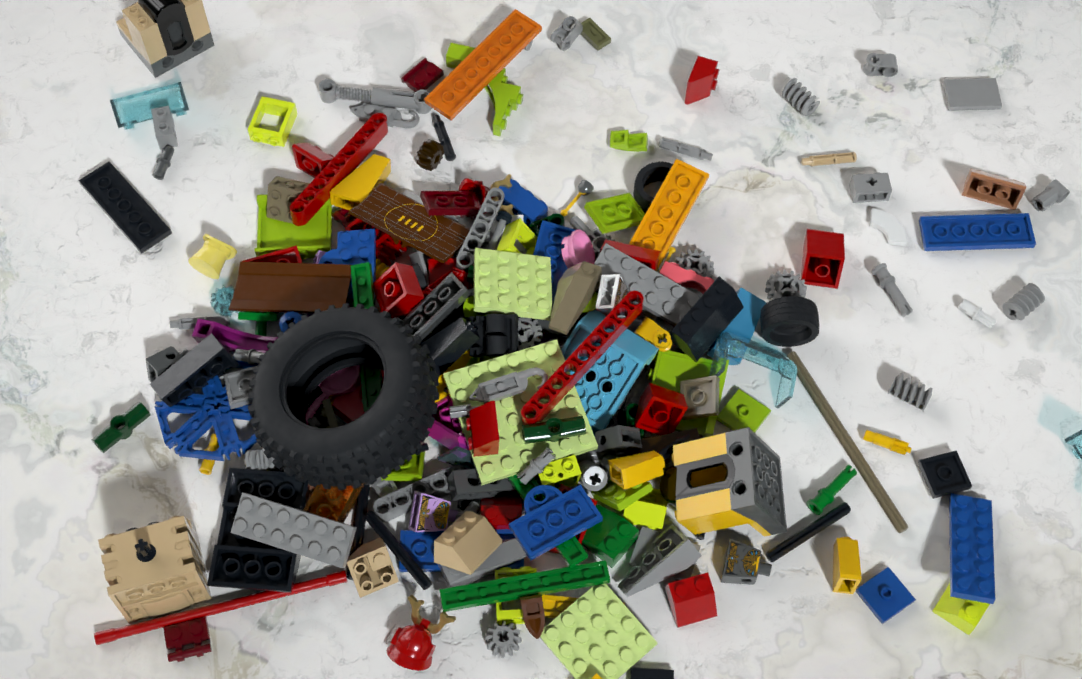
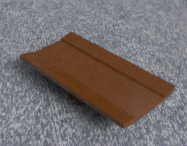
M240 261L238 278L229 311L315 313L316 309L320 308L321 311H325L330 305L341 308L347 302L352 277L351 265Z

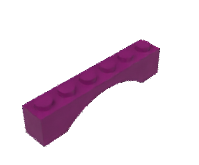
M199 318L192 337L200 343L212 333L228 351L233 352L236 349H255L257 352L265 353L269 350L267 348L269 342L274 343L278 339V337H267L242 332L214 321Z

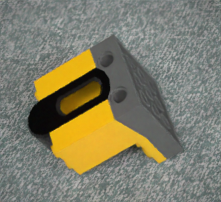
M749 427L673 445L672 462L674 465L669 467L664 472V475H662L659 488L663 498L677 509L675 510L677 522L695 535L743 524L751 525L764 537L787 532L780 456Z

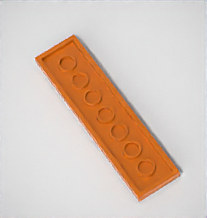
M515 9L424 98V102L452 121L542 31V26Z

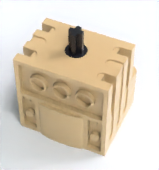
M173 516L163 522H151L145 527L130 528L126 532L109 534L102 539H98L99 548L104 553V555H101V559L105 568V579L110 585L107 587L108 596L128 623L149 617L167 616L185 610L191 605L212 600L210 588L207 585L208 579L199 538L191 521L186 519V517Z

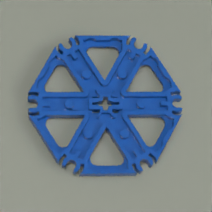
M236 360L240 364L236 368L247 369L258 365V363L252 365L245 361ZM218 376L208 380V385L202 388L203 394H192L172 407H169L163 401L155 402L156 406L154 407L164 442L169 449L177 446L174 448V451L180 457L224 461L223 454H225L226 459L230 460V453L236 452L238 457H240L241 452L239 449H242L243 454H245L246 451L250 450L257 443L255 434L248 440H240L233 419L250 421L252 416L248 411V406L252 404L231 409L226 386L222 387L220 377L218 378ZM170 413L193 414L175 433L170 431L167 420ZM213 426L219 448L216 451L193 449V444Z

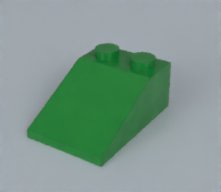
M596 504V508L602 515L603 521L586 530L581 544L602 561L606 560L607 565L613 568L637 541L639 529L622 516Z

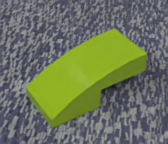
M628 130L611 131L610 148L634 152L647 151V133L629 134Z

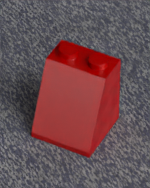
M807 229L803 247L801 280H805L804 284L838 289L845 260L844 234Z

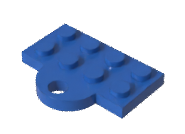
M375 229L338 232L337 249L326 252L321 257L319 264L356 265L370 262L374 283L376 281ZM352 277L347 302H354Z
M540 485L527 493L524 500L525 515L509 523V528L531 561L603 521V517L581 485L564 494L553 486ZM536 494H543L545 499L543 501H536L534 496Z

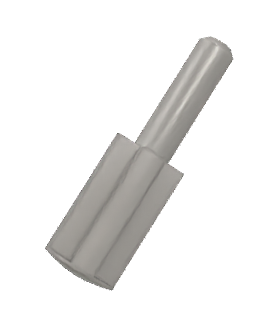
M470 404L449 406L450 418L467 417L470 410L479 406L471 407Z

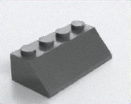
M451 272L402 320L403 326L408 324L413 329V336L418 334L422 338V342H424L435 330L440 328L441 324L448 317L454 314L455 310L472 295V292Z

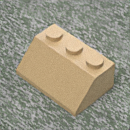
M465 511L434 541V563L471 575L502 544V539L485 516Z

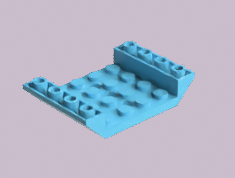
M595 309L588 312L577 323L561 349L565 361L603 321L606 315ZM606 329L605 331H606V332H612L613 330H612V329ZM628 329L617 338L575 384L594 436L597 431L604 430L644 366L646 364L650 365L659 348ZM593 343L592 345H593V346H600L601 344H600V343ZM580 357L579 359L584 361V360H587L588 358H587V357ZM590 371H594L596 374V378L592 382H588L586 379V375ZM610 381L612 383V390L604 392L602 389L603 384Z

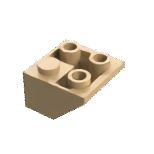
M381 537L361 545L347 560L349 571L360 598L399 582L386 545Z

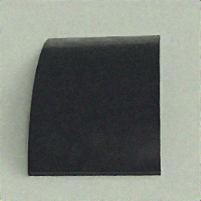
M229 468L222 504V520L217 545H214L207 582L208 586L292 592L301 555L230 532L242 493H248L308 512L310 492L308 480L305 483L295 479V474L290 477L285 472Z

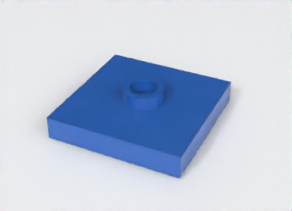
M889 567L858 587L855 591L881 624L887 622L916 600Z

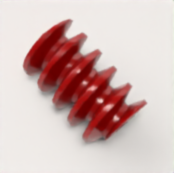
M389 236L381 245L376 247V259L380 260V264L385 263L387 266H391L390 260L395 262L397 260L395 255L400 257L402 255L400 250L406 252L407 249L406 247H401L402 242L400 240L396 245L392 237Z

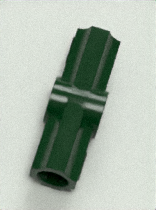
M138 402L123 415L113 417L110 425L91 440L101 452L105 453L119 440L129 438L132 435L133 429L151 416V414L142 403Z
M583 416L565 419L550 418L546 422L522 425V436L525 444L542 441L557 442L561 438L586 434ZM555 427L559 431L553 433L549 430V428Z

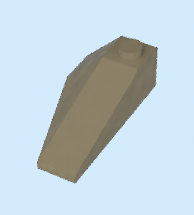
M583 261L565 271L558 281L549 329L568 334L598 290L602 267Z

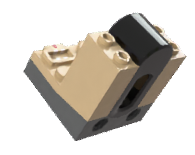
M138 0L137 3L123 9V18L116 21L120 35L155 78L215 46L202 0Z

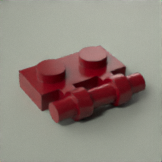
M206 617L163 627L166 648L168 650L176 649L175 652L167 654L169 662L185 661V658L192 656L201 657L204 656V653L212 652L210 643L202 645V641L210 640ZM195 643V647L183 649V646Z

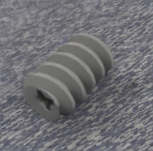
M793 78L785 85L782 96L789 103H792V106L796 107L803 116H808L817 109L820 101L815 102L816 96H811L812 92H806L807 88H801L802 83H797V79Z
M1028 283V285L1024 286L1022 290L1010 298L1008 302L1003 304V312L1011 320H1023L1025 316H1028L1030 312L1034 311L1036 307L1045 301V296L1037 285Z
M903 373L896 376L888 394L894 390V397L902 394V401L908 397V404L916 401L915 407L918 408L920 405H923L922 411H924L932 396L933 388L930 387L925 391V384L917 387V380L911 384V377L903 380Z
M592 460L581 461L578 464L582 473L579 482L590 491H599L604 488L608 479L605 470Z

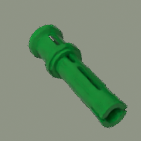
M847 465L826 488L819 489L818 494L813 499L807 501L808 508L814 514L820 515L823 512V508L834 501V496L857 475L855 468L850 472L852 466Z

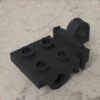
M487 314L486 316L462 317L468 322L472 321L478 327L477 332L480 339L470 347V356H498L518 351V315ZM461 317L451 318V324Z

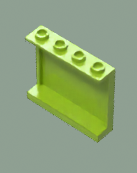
M268 194L257 195L258 230L257 248H255L256 257L296 245L301 260L314 258L319 250L324 252L332 250V205L330 198L307 224L296 226L292 223L268 218Z
M670 350L666 352L658 351L653 358V362H656L655 369L651 368L648 379L652 380V384L680 393V381L716 375L720 378V405L729 360L722 358L721 362L700 358L696 363L687 354ZM717 415L689 420L681 419L674 431L679 432L697 428L699 435L702 434L704 438L713 436Z

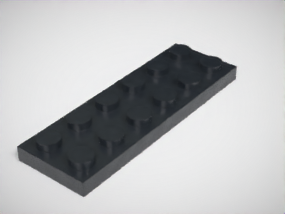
M109 161L78 180L80 185L141 254L172 234L171 229Z

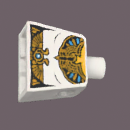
M620 274L601 275L596 310L606 316L629 293Z

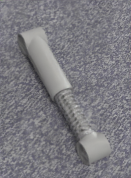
M324 79L319 83L320 97L324 103H333L337 99L342 98L343 100L370 102L378 106L416 110L419 114H427L432 109V107L424 102V98L430 93L424 89L409 92L373 87L372 91L371 89L368 91L365 88L363 90L362 88L359 90V88L356 89L355 87L350 89V87L347 88L346 86L344 88V86L336 84L332 79Z

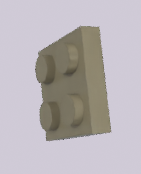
M718 376L680 381V393L684 394L688 406L682 420L719 415L720 378Z

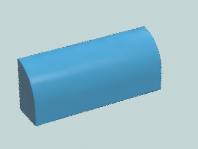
M740 288L736 293L744 308L709 347L706 354L721 362L722 358L729 360V365L741 363L760 319L761 308L767 303L743 288Z

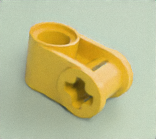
M648 317L644 318L634 332L659 348L658 351L666 352L672 347L670 334ZM666 338V341H667L666 343H665V342H661V343L659 342L660 339H661V340H664V339Z

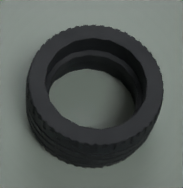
M663 161L652 162L644 166L637 174L633 195L635 201L645 214L654 198L644 191V187L652 182H664L673 164Z
M786 296L771 300L761 308V332L763 339L767 343L775 346L794 347L813 341L819 334L818 309L816 304L810 299Z

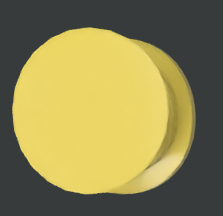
M204 234L203 246L196 254L189 258L188 262L203 275L212 279H219L225 261L234 258L237 250L217 238Z

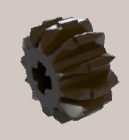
M428 139L424 141L415 158L417 164L425 170L432 171L436 169L441 159H443L444 147L434 140Z

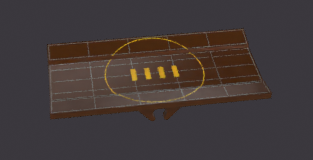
M381 182L359 205L349 210V214L390 235L396 245L400 240L402 248L409 245L441 263L448 261L462 247L470 231L469 228L444 215L428 216L423 204Z

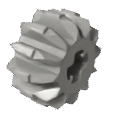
M264 449L248 450L245 452L244 461L246 469L267 470L277 467L272 463L274 458L268 459L263 453Z
M502 621V626L495 622V629L489 628V635L485 637V641L488 642L487 649H493L492 653L494 656L500 652L501 658L505 657V653L512 657V650L518 651V644L522 642V638L518 636L520 630L514 629L513 623L507 627L506 621ZM500 637H502V639L503 637H507V641L505 642L504 640V642H500Z

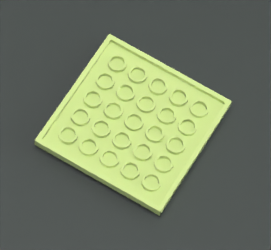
M556 339L443 373V378L453 406L470 404L471 407L481 406L484 402L469 400L470 395L478 388V384L516 371L520 372L535 367L544 370L549 379L565 362V359ZM534 375L528 377V386L523 393L495 401L499 432L498 454L473 457V450H469L481 486L517 475L530 464L529 461L531 459H536L547 447L553 451L552 455H556V458L551 462L598 449V444L575 385L542 422H546L550 418L565 419L583 416L586 434L561 438L557 442L542 441L525 444L523 441L521 409L539 390L537 387L542 383L541 376ZM560 385L553 386L554 389H560L562 387ZM542 399L539 402L545 404L549 401L547 399ZM531 413L526 415L527 418H533L536 416ZM469 416L459 417L458 420L468 446V437H471V430L466 429V418H469ZM555 427L549 428V430L553 433L559 431Z

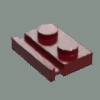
M424 58L406 73L401 80L402 83H406L410 89L416 92L423 89L427 90L444 73L442 69L432 62H428L427 58Z

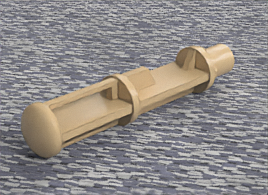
M855 152L809 156V158H802L801 163L802 166L810 165L811 167L854 163L857 160V155Z

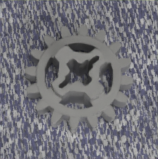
M688 249L687 254L681 252L680 257L676 258V263L681 268L684 264V269L693 270L703 277L712 278V274H714V262L710 261V255L704 256V251L699 254L697 249H695L694 253Z
M786 270L782 274L776 271V275L771 274L770 279L766 282L765 292L768 293L767 299L772 298L774 300L786 296L805 298L807 286H804L805 280H799L800 274L794 276V271H791L790 274Z
M518 318V351L541 344L540 339H543L542 327L538 326L537 319L532 321V318Z

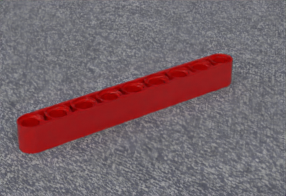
M376 113L372 115L290 205V213L294 225L303 226L307 224L330 198L331 189L351 174L387 135L388 125L385 114Z
M630 291L530 398L521 409L523 425L542 422L643 310L644 297L641 292ZM635 301L638 302V304L634 305L631 304V302ZM619 315H624V316H626V317H625V318H619L618 316H619ZM606 329H612L613 331H612V332H606L605 330H606ZM593 343H600L601 345H600V346H593L592 344H593ZM580 357H587L588 359L583 361V360H580L579 358H580ZM567 371H574V372H575V373L572 374V375L566 374ZM554 385L562 386L560 389L553 388ZM547 399L549 402L542 404L539 401ZM530 413L536 415L533 418L526 417Z

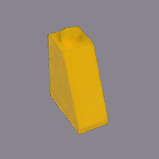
M656 451L608 460L610 479L623 489H629L664 475L665 461L663 456Z
M844 536L837 538L833 545V592L854 594L861 581L858 540Z

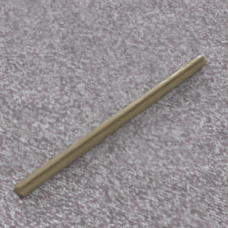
M794 351L788 353L786 359L893 526L898 533L906 531L908 529L907 523L801 359Z

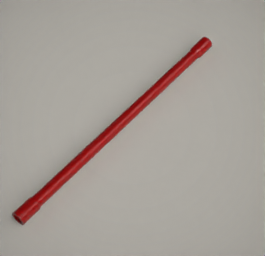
M342 570L295 583L291 593L263 591L120 628L95 632V643L100 645L131 635L326 586L348 582L346 572Z

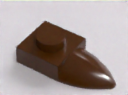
M542 595L520 597L525 626L532 636L539 639L545 625Z

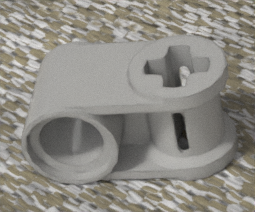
M573 16L566 17L561 25L552 33L550 39L552 42H556L561 50L565 51L570 48L575 39L582 33L583 25Z
M871 53L867 56V63L863 66V72L868 76L892 77L898 73L897 59L894 54Z

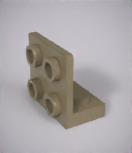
M276 176L268 184L267 217L293 224L290 205L309 183Z

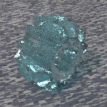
M223 285L222 289L216 288V293L211 294L212 300L210 303L216 314L220 313L221 316L228 314L230 317L233 312L238 314V311H229L235 290L232 285L228 288Z

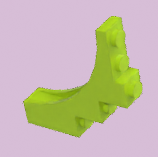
M450 43L446 54V66L455 69L475 48ZM505 68L484 88L494 105L493 135L500 136L502 130L506 129L507 116L510 117L511 111H516L518 105L522 104L523 101L521 86L507 83L508 76H506Z

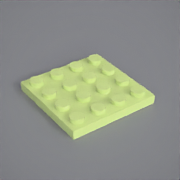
M475 248L474 312L505 315L516 314L518 317L550 321L552 314L551 257Z
M607 584L592 586L544 627L540 636L541 640L574 679H591L596 673L602 679H619L658 645L656 640Z

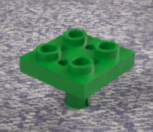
M239 311L238 320L256 321L255 335L267 336V322L279 321L284 312Z

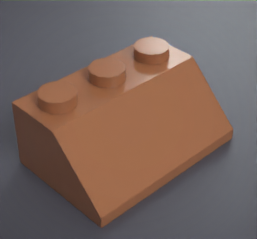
M970 168L962 196L1016 210L1026 190V185L1014 179Z

